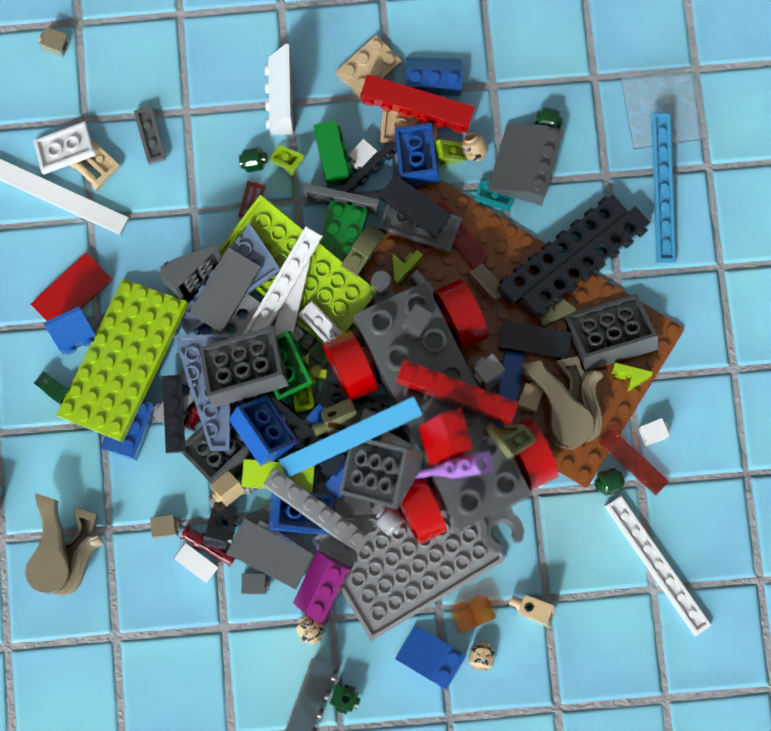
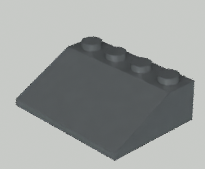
M507 123L488 191L542 206L564 130L546 125Z
M213 245L174 258L170 262H165L161 266L159 274L167 289L176 298L188 302L198 292L200 287L205 284L209 275L222 258L218 248Z
M638 294L565 316L569 331L572 333L571 337L578 358L585 372L658 350V335Z
M274 326L199 347L206 393L214 408L289 386Z
M238 401L231 403V415L237 406L242 405ZM232 423L230 451H211L202 426L186 441V453H182L211 484L227 471L236 478L243 471L244 459H255Z
M373 439L350 448L347 453L339 494L398 509L420 472L424 452Z
M315 658L311 659L285 731H317V728L314 726L316 720H321L324 709L321 706L323 701H328L331 690L328 687L330 682H335L338 671L335 670L336 666Z

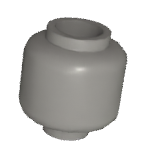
M385 507L376 516L377 526L386 535H392L393 533L398 535L405 528L403 526L405 517L397 509Z

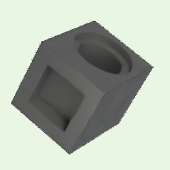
M415 304L404 321L402 328L420 338L432 318L431 310L423 304L420 306Z
M242 574L241 594L266 595V590H270V578H266V574Z

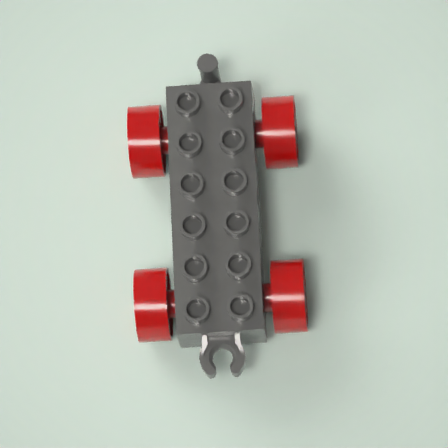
M378 271L373 274L371 279V293L374 296V305L354 314L353 325L364 346L360 347L350 330L323 342V348L330 366L347 399H351L352 402L378 390L372 373L374 369L393 406L413 396L417 397L424 414L402 425L414 450L424 452L421 462L424 469L432 468L438 464L429 465L419 426L440 414L461 409L472 445L469 455L490 452L493 472L453 479L436 475L428 476L432 485L430 488L423 477L416 478L399 508L418 544H422L447 532L441 511L444 510L455 534L477 524L481 531L482 541L486 547L494 553H499L502 551L503 546L494 537L493 531L495 526L501 523L507 524L511 528L513 541L520 543L523 540V524L519 517L514 514L511 507L526 501L532 495L530 490L532 491L559 477L553 454L542 432L530 417L512 426L525 425L537 441L508 459L485 430L490 423H494V426H497L495 420L396 383L403 360H407L478 387L460 351L488 339V330L473 294L462 279H458L433 291V296L426 282L396 294L389 288L391 281L389 274L385 271ZM415 304L427 306L433 314L420 338L402 328L404 321ZM479 458V467L482 469L483 461L481 458Z

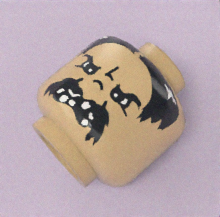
M476 132L467 134L461 143L466 158L476 162L483 160L488 153V146L483 135Z
M306 616L298 621L299 624L296 626V630L303 643L310 642L313 645L322 640L321 636L325 633V629L321 622L310 616Z
M479 641L478 645L474 644L471 646L468 662L472 665V668L487 671L488 668L493 667L496 650L490 647L491 643Z

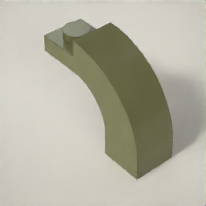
M369 224L352 246L341 267L357 277L373 252L376 253L386 238V234Z

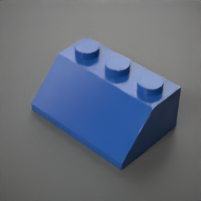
M407 57L405 86L435 95L461 96L462 59Z
M267 395L237 406L229 418V421L260 466L276 460L299 442Z
M143 400L124 442L105 436L100 449L137 461L153 414L155 413L153 411L155 408L154 403Z

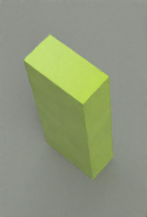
M244 459L242 487L267 489L263 486V483L273 469L276 468L285 475L280 462L272 461L260 466L255 459ZM315 465L288 478L307 492L312 493Z

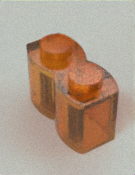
M482 595L472 598V603L464 605L462 602L453 606L454 610L450 614L459 634L496 619L488 597L483 598Z

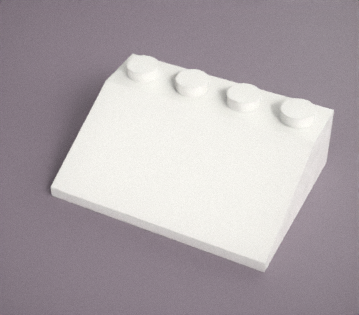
M284 44L268 58L269 64H265V75H269V82H265L266 93H269V100H266V111H269V118H266V129H270L271 135H293L292 61L289 44Z

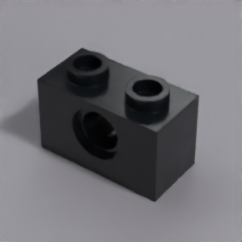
M214 502L204 535V545L226 550L227 544L232 543L234 533L231 531L233 526L237 527L239 516L236 515V507H226L224 504ZM223 524L226 528L220 529L218 525Z

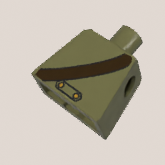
M351 399L322 410L323 422L312 426L315 436L326 433L328 437L358 423L356 410Z

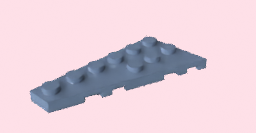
M249 222L245 231L237 238L231 248L262 267L246 295L274 277L281 269L253 225ZM215 269L209 275L205 284L200 287L196 296L189 302L180 322L187 335H190L206 324L189 314Z
M173 335L203 425L209 449L211 451H230L231 422L229 418L231 416V403L214 408L208 399L199 347L230 339L232 335Z

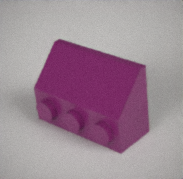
M317 550L293 604L304 614L321 623L328 621L353 567Z

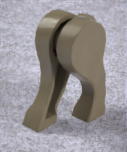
M578 356L557 360L555 365L569 380V389L567 391L563 384L545 368L542 360L521 364L519 367L521 372L543 391L548 400L550 409L548 434L551 441L557 447L564 450H574L581 447L586 441L591 442L600 435L603 418L597 399L596 387L599 380L603 377L602 372L596 370L584 372Z
M35 493L43 531L40 543L26 565L25 575L27 582L33 589L41 593L58 594L60 596L71 595L81 585L93 551L104 543L102 536L96 533L98 515L75 507L78 530L71 540L65 542L58 513L59 501Z

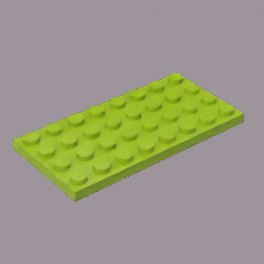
M260 195L218 250L222 258L228 247L232 248L237 238L242 235L250 222L280 268H282L304 229L263 195ZM319 243L312 255L299 313L313 301L344 333L353 325L354 314L365 310L374 298L371 293L372 285L360 275L356 277L342 268L341 264L343 261ZM278 274L256 288V290L265 296ZM298 315L296 323L323 343L324 341Z
M122 279L96 332V336L93 338L94 341L91 342L69 387L70 391L66 394L56 416L124 442L189 303Z

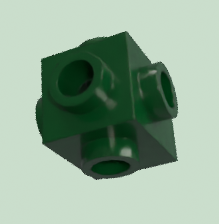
M347 684L344 687L336 685L329 704L336 706V711L347 715L348 711L357 710L361 698L358 697L359 693L355 692V687ZM344 695L349 696L350 700L348 703L343 702L342 698Z

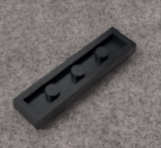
M391 140L338 190L355 194V189L359 185H365L369 180L368 177L373 172L376 174L383 167L382 164L386 160L390 161L396 155V144Z
M182 375L162 376L166 454L186 453Z

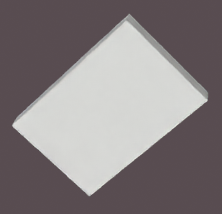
M86 121L33 140L43 175L96 155Z

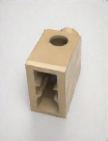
M524 595L523 599L512 596L509 607L519 610V616L546 627H550L556 611L554 605ZM529 605L534 606L531 612L527 611Z

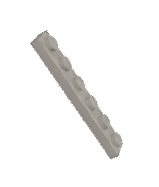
M276 468L272 470L263 483L264 487L355 553H359L369 539L368 535Z

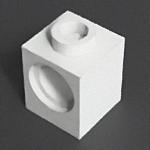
M362 139L348 155L350 166L355 170H360L377 154V150Z
M662 418L643 425L638 429L645 447L670 436L669 425Z

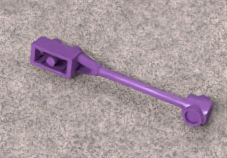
M490 452L449 458L432 468L421 469L416 478L436 475L453 479L493 472ZM479 458H481L483 461L482 469L479 467Z

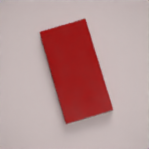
M86 252L42 292L31 305L46 321H49L78 306L82 309L113 279Z

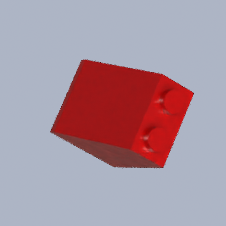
M461 409L440 414L419 426L430 466L445 462L449 458L470 454L472 445Z

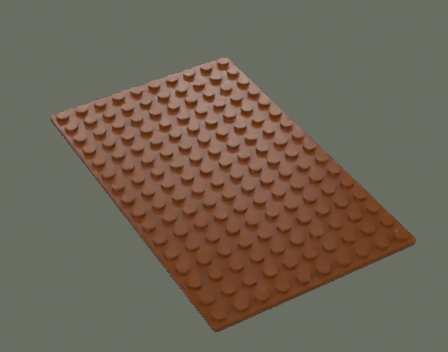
M439 179L440 183L417 186L416 190L450 214L462 217L450 254L387 233L386 238L376 253L374 252L360 276L372 285L371 279L373 274L378 271H385L391 278L389 288L396 294L416 286L409 277L417 270L428 282L433 284L434 290L462 279L473 294L488 330V339L460 351L472 374L474 364L482 357L486 359L492 354L503 366L506 350L499 349L504 321L542 327L538 317L534 319L520 301L511 307L501 297L492 304L467 277L468 272L483 263L500 281L506 275L510 277L514 274L513 270L518 265L522 264L524 266L528 262L527 259L533 253L539 254L542 251L541 248L546 243ZM418 250L423 254V259L396 286L394 284L393 254L405 264V258L411 252L414 254ZM543 258L545 263H551V260L549 258ZM529 269L530 274L537 275L535 269ZM568 272L572 278L577 277L574 272ZM592 272L593 276L585 283L581 281L577 284L579 287L573 293L569 294L567 292L563 297L578 312L631 295ZM520 280L514 281L517 286H523ZM554 283L557 289H563L561 284ZM374 298L365 309L374 305ZM644 303L642 305L658 335V350L616 363L653 372L652 376L642 384L626 392L629 378L619 379L615 377V374H611L614 363L593 369L603 374L596 387L597 399L603 418L602 430L598 437L591 442L586 441L581 447L574 450H564L557 447L551 441L548 434L550 409L544 393H542L534 414L520 408H516L513 425L530 417L547 441L555 459L558 472L584 488L590 485L684 331L682 326ZM565 317L542 327L570 332ZM352 325L349 330L355 336L360 347L364 346L354 325ZM572 337L568 358L578 356ZM524 355L523 364L542 360L545 368L568 391L569 380L555 365L556 359ZM523 373L521 374L517 403L525 383L529 384L532 382ZM500 383L488 392L498 395Z

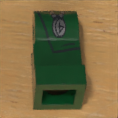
M306 331L297 341L298 345L307 354L309 353L310 357L319 365L324 366L328 358L323 344L310 332Z
M44 371L34 382L37 387L60 405L66 394L70 391Z

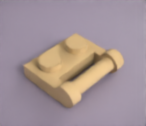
M92 140L96 155L85 160L101 176L99 178L95 177L81 164L82 161L70 166L86 177L93 184V188L99 190L120 168V165Z

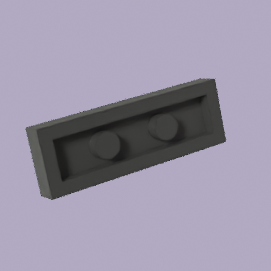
M152 106L134 110L148 165L167 160Z

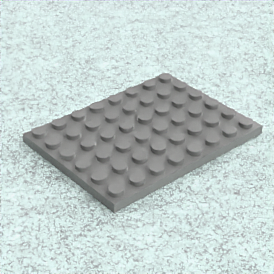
M423 477L428 487H432L429 478ZM371 503L372 514L346 518L348 522L369 536V539L359 553H355L332 535L319 534L311 540L317 550L353 567L342 593L372 641L505 561L501 552L494 553L486 547L482 541L481 531L477 524L455 534L443 510L441 514L447 532L422 544H418L406 521L403 524L405 528L398 535L395 533L386 535L376 524V516L386 506Z

